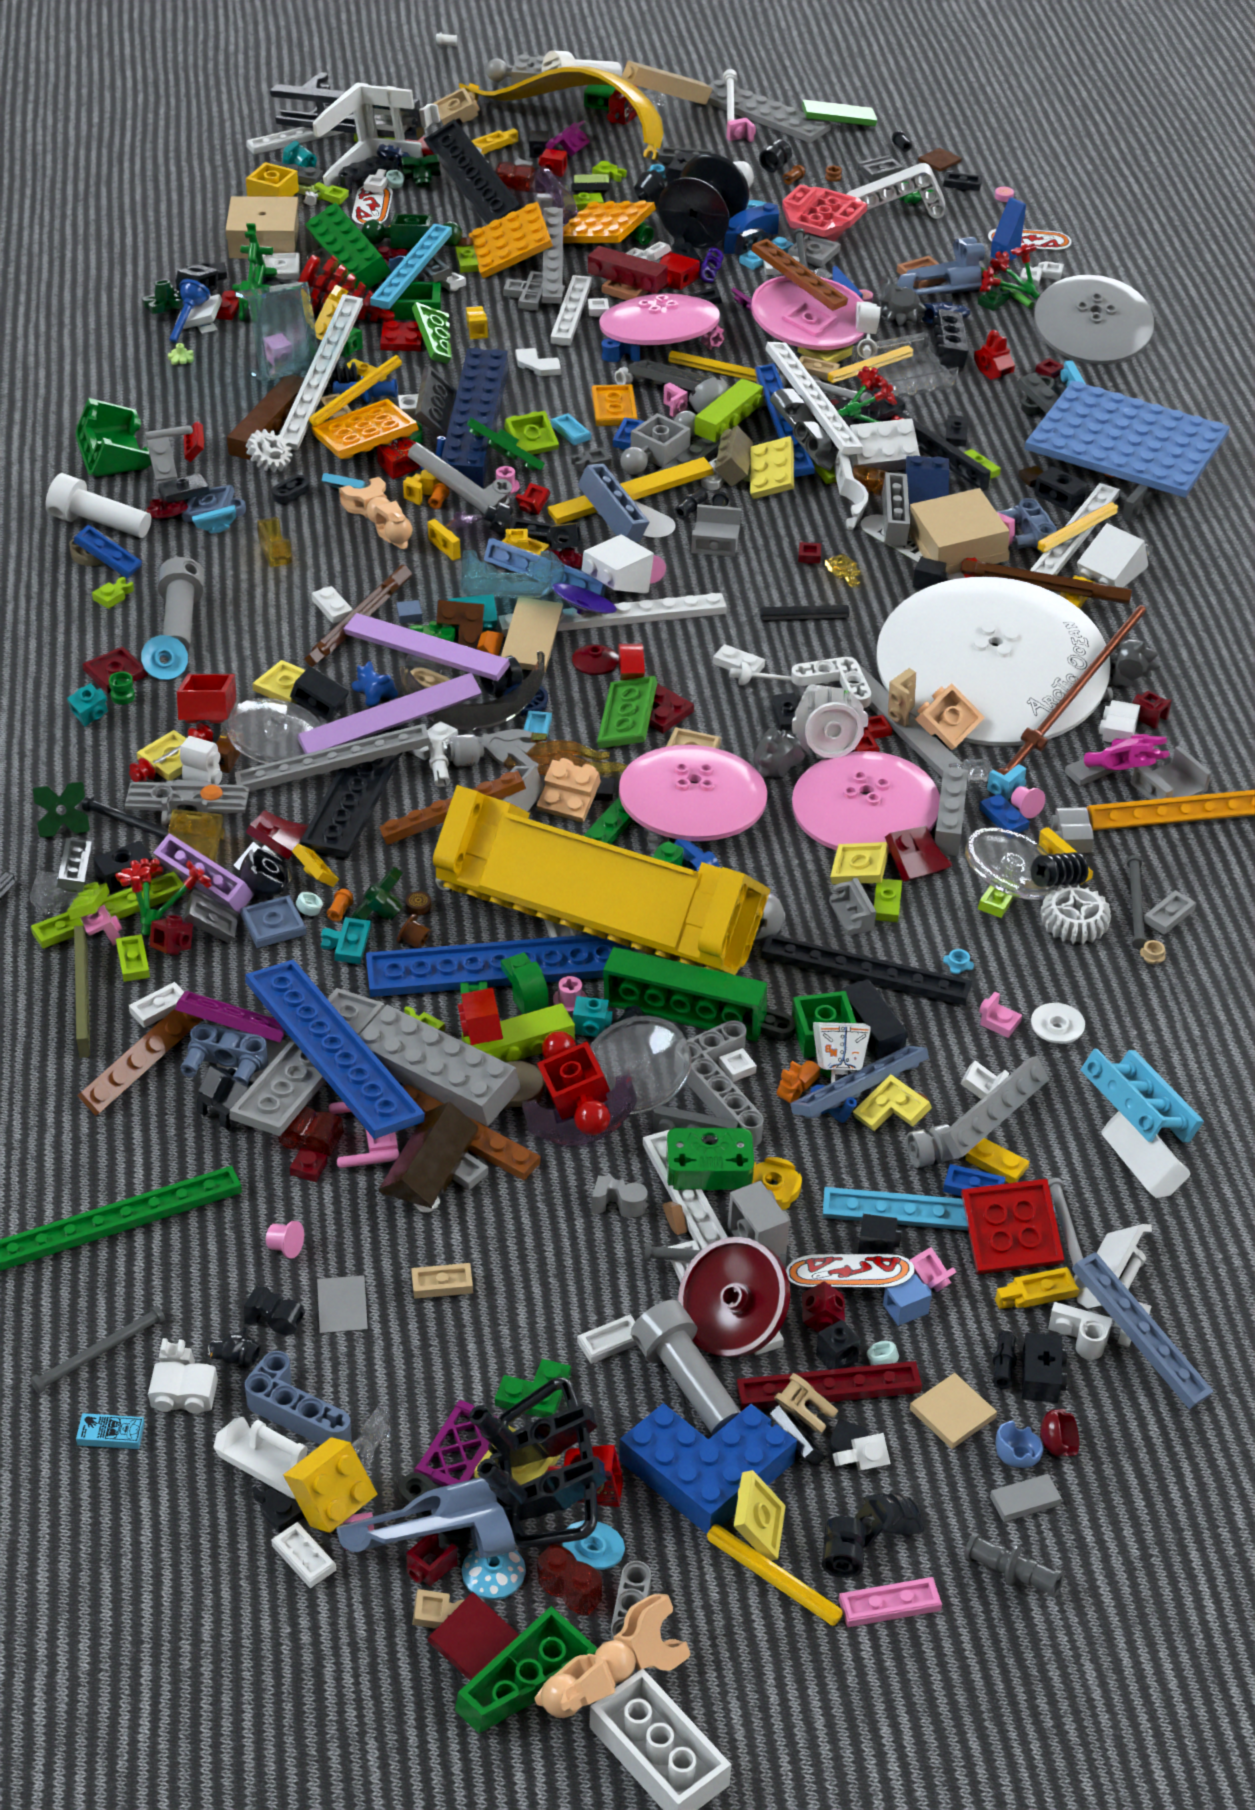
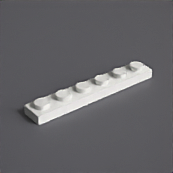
M572 276L551 334L552 344L560 346L571 345L592 285V277Z

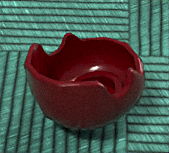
M1054 1409L1047 1412L1040 1426V1437L1045 1448L1051 1454L1058 1457L1075 1456L1079 1451L1078 1426L1072 1413H1064L1066 1412L1065 1409Z

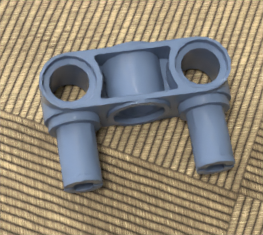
M1025 498L1019 502V505L1014 506L1013 509L996 511L1015 519V523H1018L1024 532V535L1013 536L1012 544L1015 550L1026 547H1033L1038 550V541L1057 531L1049 515L1045 513L1040 504L1034 499Z
M199 1024L193 1027L190 1032L191 1041L188 1044V1055L180 1068L183 1075L194 1077L203 1061L218 1063L225 1067H235L237 1070L233 1077L248 1085L255 1072L262 1071L268 1066L266 1041L259 1035L210 1024Z

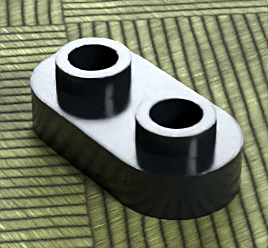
M294 475L272 488V499L279 504L289 503L310 490V479L305 475Z

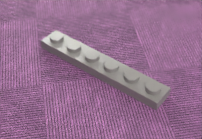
M1038 1056L1026 1060L941 1134L954 1159L963 1157L1049 1081Z

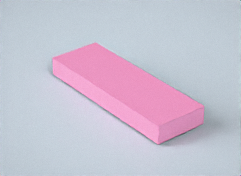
M933 1577L839 1593V1603L847 1628L941 1611L942 1608Z

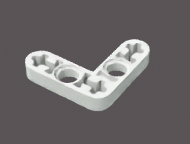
M841 657L800 663L792 667L791 681L796 685L806 686L840 681L844 691L848 690L849 693L851 691L862 703L863 708L868 707L871 703V690L858 662L854 658ZM820 670H827V671H830V672L823 673V672H820ZM849 681H856V682H859V683H857V684H852V683H849Z

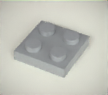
M809 233L804 237L807 262L813 266L822 267L840 251L841 244ZM797 242L788 249L790 256L799 257Z

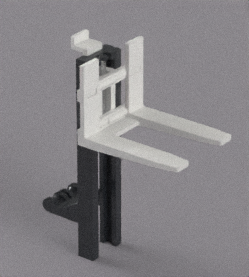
M319 73L302 87L277 84L270 89L271 97L316 103V108L310 113L282 110L281 116L275 117L276 124L314 129L315 137H320L329 131L357 134L358 143L324 174L323 181L327 187L337 185L339 173L343 172V167L351 163L364 161L372 156H378L376 152L380 144H384L387 147L389 144L391 146L394 145V149L399 147L402 149L401 152H408L411 157H423L421 143L405 141V139L418 141L425 135L424 128H427L433 122H440L438 105L427 104L421 108L419 99H413L412 90L399 89L392 86H371L364 83H356L347 91L330 90V85L320 86L321 83H325L328 80L327 73ZM353 112L354 118L347 117ZM377 136L395 138V140L378 138Z

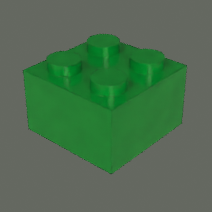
M846 991L793 997L792 1017L796 1025L795 1033L803 1058L817 1056L813 1022L856 1023Z

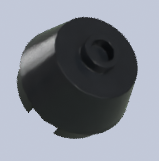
M656 170L643 172L635 184L634 190L639 201L654 202L655 206H658L660 195L665 185L661 181L663 179L662 175Z

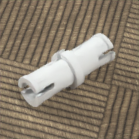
M433 739L434 747L432 741H430L431 745L428 746L431 757L429 765L433 770L435 785L444 787V779L447 785L450 783L447 769L449 761L445 756L443 741L441 739Z

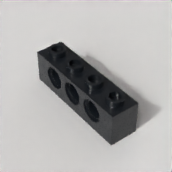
M938 309L937 316H934L932 320V328H934L933 337L936 338V356L939 357L940 365L964 369L969 349L962 312Z

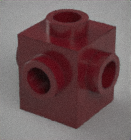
M168 915L167 919L151 921L149 946L170 955H177L180 951L191 949L193 924L184 921L183 917L178 915Z
M823 1281L802 1293V1318L808 1327L820 1332L840 1320L845 1322L844 1294Z

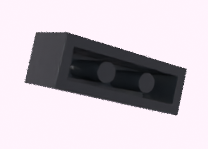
M869 979L840 988V991H846L856 1023H864L870 1026L867 1047L876 1060L906 1047V1039L908 1038L907 1027L898 1020L893 1008L887 1005L879 989L875 988Z

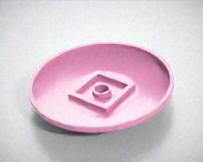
M785 275L764 282L753 294L751 310L756 322L767 333L790 345L813 350H834L850 346L861 340L866 334L856 332L857 302L864 301L851 289L835 281L820 277L848 298L846 306L834 311L827 308V306L800 288Z
M652 294L629 299L609 308L601 315L599 322L601 331L607 337L616 341L638 345H662L690 340L708 333L717 326L720 315L718 308L714 304L701 298L682 294Z
M674 745L652 750L631 762L621 776L619 797L622 806L629 816L652 832L674 839L711 841L734 836L755 824L765 810L767 788L760 773L751 764L732 753L701 745Z
M855 751L842 757L823 759L807 769L794 787L792 809L797 823L807 835L818 843L837 850L838 844L886 842L885 836L889 833L927 826L930 832L937 822L940 794L931 777L912 762L881 752Z

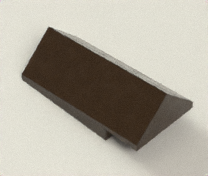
M450 1101L427 1111L424 1116V1122L419 1123L379 1187V1193L432 1208L439 1193H445L478 1132V1126Z

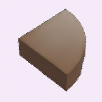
M672 1201L662 1204L668 1223L674 1233L677 1235L686 1233L687 1226L682 1205Z

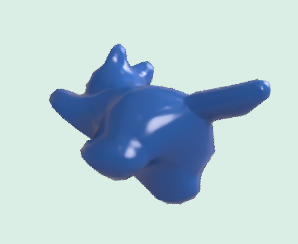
M368 661L363 667L357 666V678L359 681H354L351 686L354 691L365 693L366 706L375 707L379 704L380 698L385 697L392 700L398 696V691L391 676L377 674L373 669L371 661Z

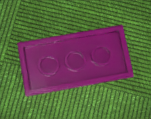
M184 991L177 1001L175 1008L177 1011L280 1043L286 1033L275 1018L189 991Z

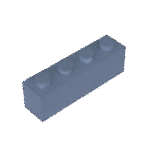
M605 464L587 465L578 483V487L617 536L623 535L634 542H640L650 521Z

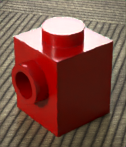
M546 148L544 153L540 155L538 162L539 166H541V174L563 177L567 169V151Z

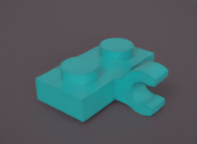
M345 917L341 931L323 928L321 948L330 950L336 947L335 961L361 964L371 929V921Z

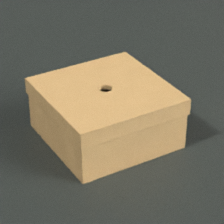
M231 196L226 224L229 258H248V254L240 252L241 245L249 246L250 243L249 239L245 238V232L248 231L247 223H254L256 225V237L260 247H273V253H296L299 230L298 197Z
M980 488L910 504L909 536L924 558L947 563L946 572L949 575L961 572V562L966 558L975 557L980 562L991 564L1009 560V529Z

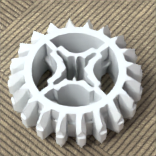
M1068 884L1065 889L1058 886L1056 891L1051 890L1050 894L1045 896L1040 912L1042 925L1046 927V932H1052L1053 938L1061 937L1062 942L1070 940L1072 944L1075 941H1079L1084 945L1086 940L1093 943L1096 938L1101 939L1103 933H1106L1111 920L1109 903L1105 902V897L1099 896L1098 891L1091 892L1089 887L1082 889L1079 887V884L1076 888Z

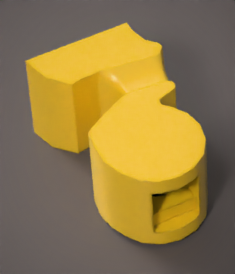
M483 306L466 307L467 328L469 327L470 339L488 338V321Z
M425 469L421 474L416 473L413 477H406V480L403 481L404 498L420 506L422 504V494L432 495L433 487L439 484L440 480Z

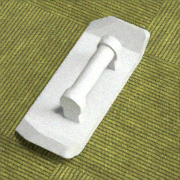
M1120 1111L1109 1120L1101 1131L1107 1142L1155 1198L1171 1196L1190 1176L1189 1169L1175 1157L1158 1135H1156L1152 1142H1148Z
M1141 1224L1110 1232L1106 1235L1097 1251V1254L1118 1279L1129 1260L1120 1278V1281L1127 1289H1129L1139 1268L1143 1266L1146 1260V1256L1136 1245L1141 1235L1152 1232L1151 1224ZM1078 1287L1080 1290L1077 1297L1078 1303L1086 1308L1102 1306L1087 1287Z
M244 1417L234 1419L217 1433L214 1449L220 1458L295 1499L283 1474L306 1457L307 1446L293 1442L266 1427V1424L260 1420H256L250 1429Z

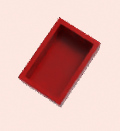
M187 674L177 690L178 720H185L186 723H198L200 720H209L210 723H222L224 720H227L237 702L235 674Z

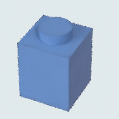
M914 1274L904 1283L885 1287L883 1306L899 1326L929 1314L930 1301L932 1299L931 1290L927 1284L922 1283L918 1276Z

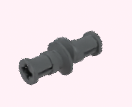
M977 1532L972 1534L964 1553V1557L967 1560L972 1561L974 1559L993 1570L1002 1572V1577L1005 1578L1006 1584L1010 1587L1017 1585L1021 1581L1047 1592V1595L1052 1598L1057 1596L1063 1584L1064 1571L1060 1569L1057 1571L1040 1565V1562L1029 1559L1028 1555L1020 1556L1021 1545L1016 1544L1012 1551H1009L1000 1544L995 1545L982 1539L981 1534Z

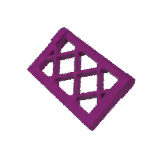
M462 1400L457 1402L423 1458L417 1464L414 1473H421L431 1481L442 1486L473 1479L475 1468L489 1450V1442L482 1437L480 1430L473 1423L466 1422L455 1425L461 1414L469 1417L471 1410L475 1407L474 1405ZM474 1428L478 1439L461 1443L457 1432ZM453 1433L457 1444L440 1448L447 1435ZM480 1445L473 1459L467 1460L464 1449ZM460 1451L463 1462L446 1466L443 1455ZM438 1456L442 1467L438 1469L428 1467L433 1457ZM466 1468L460 1480L451 1477L449 1472Z

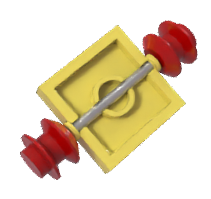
M198 723L196 729H188V736L213 742V732L208 725ZM173 730L137 752L138 764H130L129 775L134 782H147L146 778L149 780L155 778V772L168 781L180 776L183 767L180 760V747L187 738Z

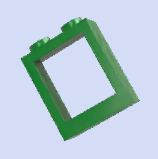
M411 282L389 309V311L395 314L394 320H416L412 311L415 302L441 311V282Z

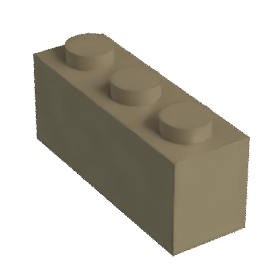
M738 425L722 433L715 470L731 487L748 476L751 446L754 444Z

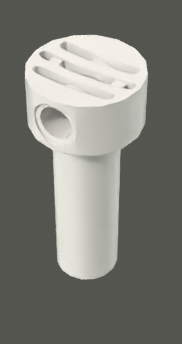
M549 51L542 63V72L568 66H588L619 75L620 77L622 76V68L618 62L576 60L567 51Z
M61 473L55 477L49 487L46 497V511L52 516L69 522L81 516L140 538L145 537L150 528V513L88 492L87 485L83 480Z

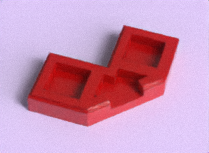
M884 715L868 717V727H864V735L852 752H879L880 748L874 739L891 736L893 730Z

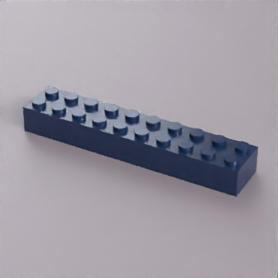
M467 348L441 459L483 488L492 448L487 443L489 438L482 434L480 437L468 431L470 427L466 423L471 417L496 432L508 376V351Z

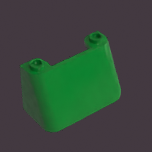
M88 398L77 424L75 436L89 475L100 477L146 469L149 465H152L148 447L140 450L134 435L141 425V420L135 409Z

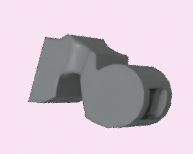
M598 1175L592 1196V1214L606 1211L607 1203L614 1201L618 1205L621 1216L627 1218L641 1216L647 1210V1189L639 1183L625 1185L623 1179L617 1180L611 1175Z

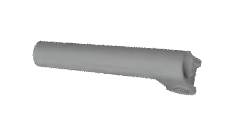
M415 443L408 452L409 458L483 514H485L489 505L496 508L499 502L506 505L509 504L508 494L512 491V485L509 481L497 479L487 488L483 489L420 443Z

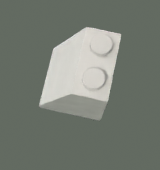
M1106 523L1078 560L1079 575L1095 583L1124 587L1148 567L1145 541Z
M619 535L585 550L583 553L582 571L613 590L648 593L654 553L627 537Z

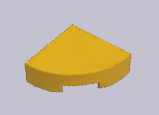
M505 529L506 539L510 544L528 549V529Z

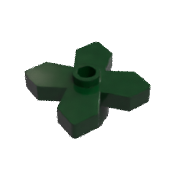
M427 155L424 158H402L404 179L413 178L417 187L430 186L433 176H441L439 155Z
M170 280L155 282V287L153 288L154 295L141 298L143 306L149 308L152 314L170 311L173 308H183L184 306L180 291L174 290Z
M82 781L68 783L61 796L48 785L33 788L34 803L48 811L37 822L40 837L55 836L62 823L66 824L74 833L88 832L90 830L88 815L75 808L85 797L84 783ZM59 805L66 807L64 814L57 813L56 808Z
M395 866L379 883L372 884L363 895L365 900L356 909L351 918L366 920L371 912L374 911L382 919L386 918L391 921L403 905L399 902V898L390 890L398 882L403 872Z

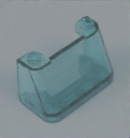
M463 550L461 588L469 597L494 594V598H543L554 590L553 584L563 581L565 565L552 551H541V557L536 562H529L528 573H498L492 564L479 561L474 550Z

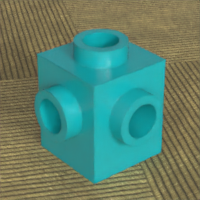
M91 683L79 688L67 698L71 712L84 727L94 720L100 719L108 712L106 705L108 699L105 693L100 688L97 690Z
M577 996L573 1011L575 1034L604 1038L606 1027L611 1028L613 1011H608L609 1000Z

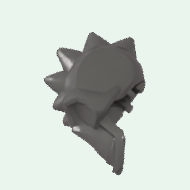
M888 276L881 278V312L886 317V321L889 322L895 319L900 326L905 321L916 322L918 314L927 310L921 303L917 293L907 287L901 288L892 284L891 278Z
M1131 638L1122 641L1117 646L1118 654L1110 655L1111 683L1129 688L1135 679L1141 676L1151 677V670L1161 667L1154 660L1158 656V652L1148 648L1145 641Z
M770 728L765 732L763 739L758 744L753 761L755 768L762 778H777L785 775L791 767L804 760L805 753L802 751L798 738L790 736L786 733V730L779 731L775 728Z

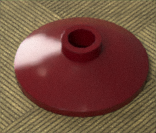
M585 645L573 653L572 664L578 671L584 674L603 675L616 668L618 665V655L613 649L604 645Z

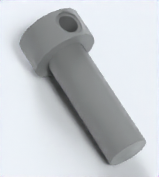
M174 557L161 565L158 577V593L166 601L163 635H169L178 639L188 652L191 642L193 604L200 600L204 593L205 574L202 566L193 559Z
M673 1299L663 1301L651 1307L636 1320L631 1328L630 1335L649 1362L657 1363L663 1361L711 1434L714 1435L741 1411L692 1340L697 1333V1326L680 1301Z

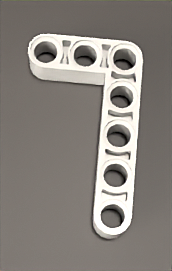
M926 163L902 170L849 191L846 194L857 197L863 203H867V210L919 190L928 213L932 218H941L946 211L944 196L931 167Z

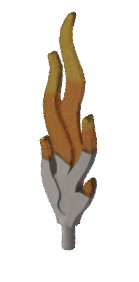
M511 729L493 734H483V737L476 736L479 742L483 743L484 752L488 753L501 765L510 769L517 766L516 762H518L522 766L536 765L538 773L546 775L550 767L547 765H551L552 760L560 761L561 758L569 759L575 766L582 767L584 764L591 765L596 768L599 774L623 773L628 766L619 762L598 763L582 760L574 755L599 761L609 759L610 753L598 752L574 741L554 740L544 742L547 740V734Z

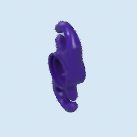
M709 248L707 257L701 265L699 276L706 283L714 282L713 278L716 277V273L721 267L724 256L717 248ZM712 252L716 253L718 257L713 256ZM708 262L713 264L715 268L710 267Z

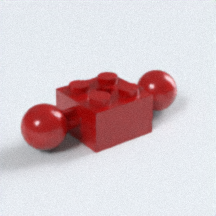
M554 1031L548 1034L542 1043V1054L545 1060L538 1062L537 1065L561 1120L574 1115L575 1124L582 1133L589 1136L603 1133L610 1123V1112L603 1102L613 1097L588 1041L576 1046L574 1038L567 1032Z

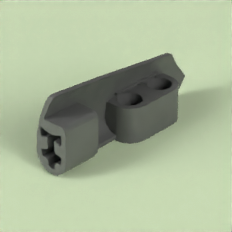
M779 389L775 391L770 398V402L793 428L795 439L817 465L830 471L836 460V455L832 450L831 439L819 424L816 423L802 396L798 395L794 389Z

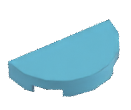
M235 505L192 516V520L197 528L207 530L209 533H220L230 527L229 525L236 518Z

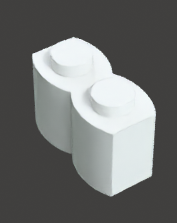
M1112 700L1110 706H1105L1099 733L1103 734L1102 741L1112 743L1116 738H1131L1136 730L1140 705Z
M188 736L180 747L183 780L208 781L218 785L222 779V771H220L218 764L220 753L216 743Z
M175 1362L156 1363L148 1392L151 1407L162 1412L184 1409L191 1413H200L212 1410L218 1382L216 1367L200 1363L188 1365Z

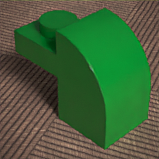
M525 952L501 960V969L512 983L513 1001L521 1013L527 1014L547 1008L548 990L538 963L536 961L531 962Z

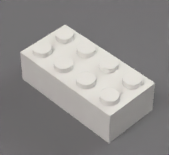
M643 1668L617 1686L614 1694L600 1699L590 1706L591 1730L663 1810H698L730 1785L731 1763Z

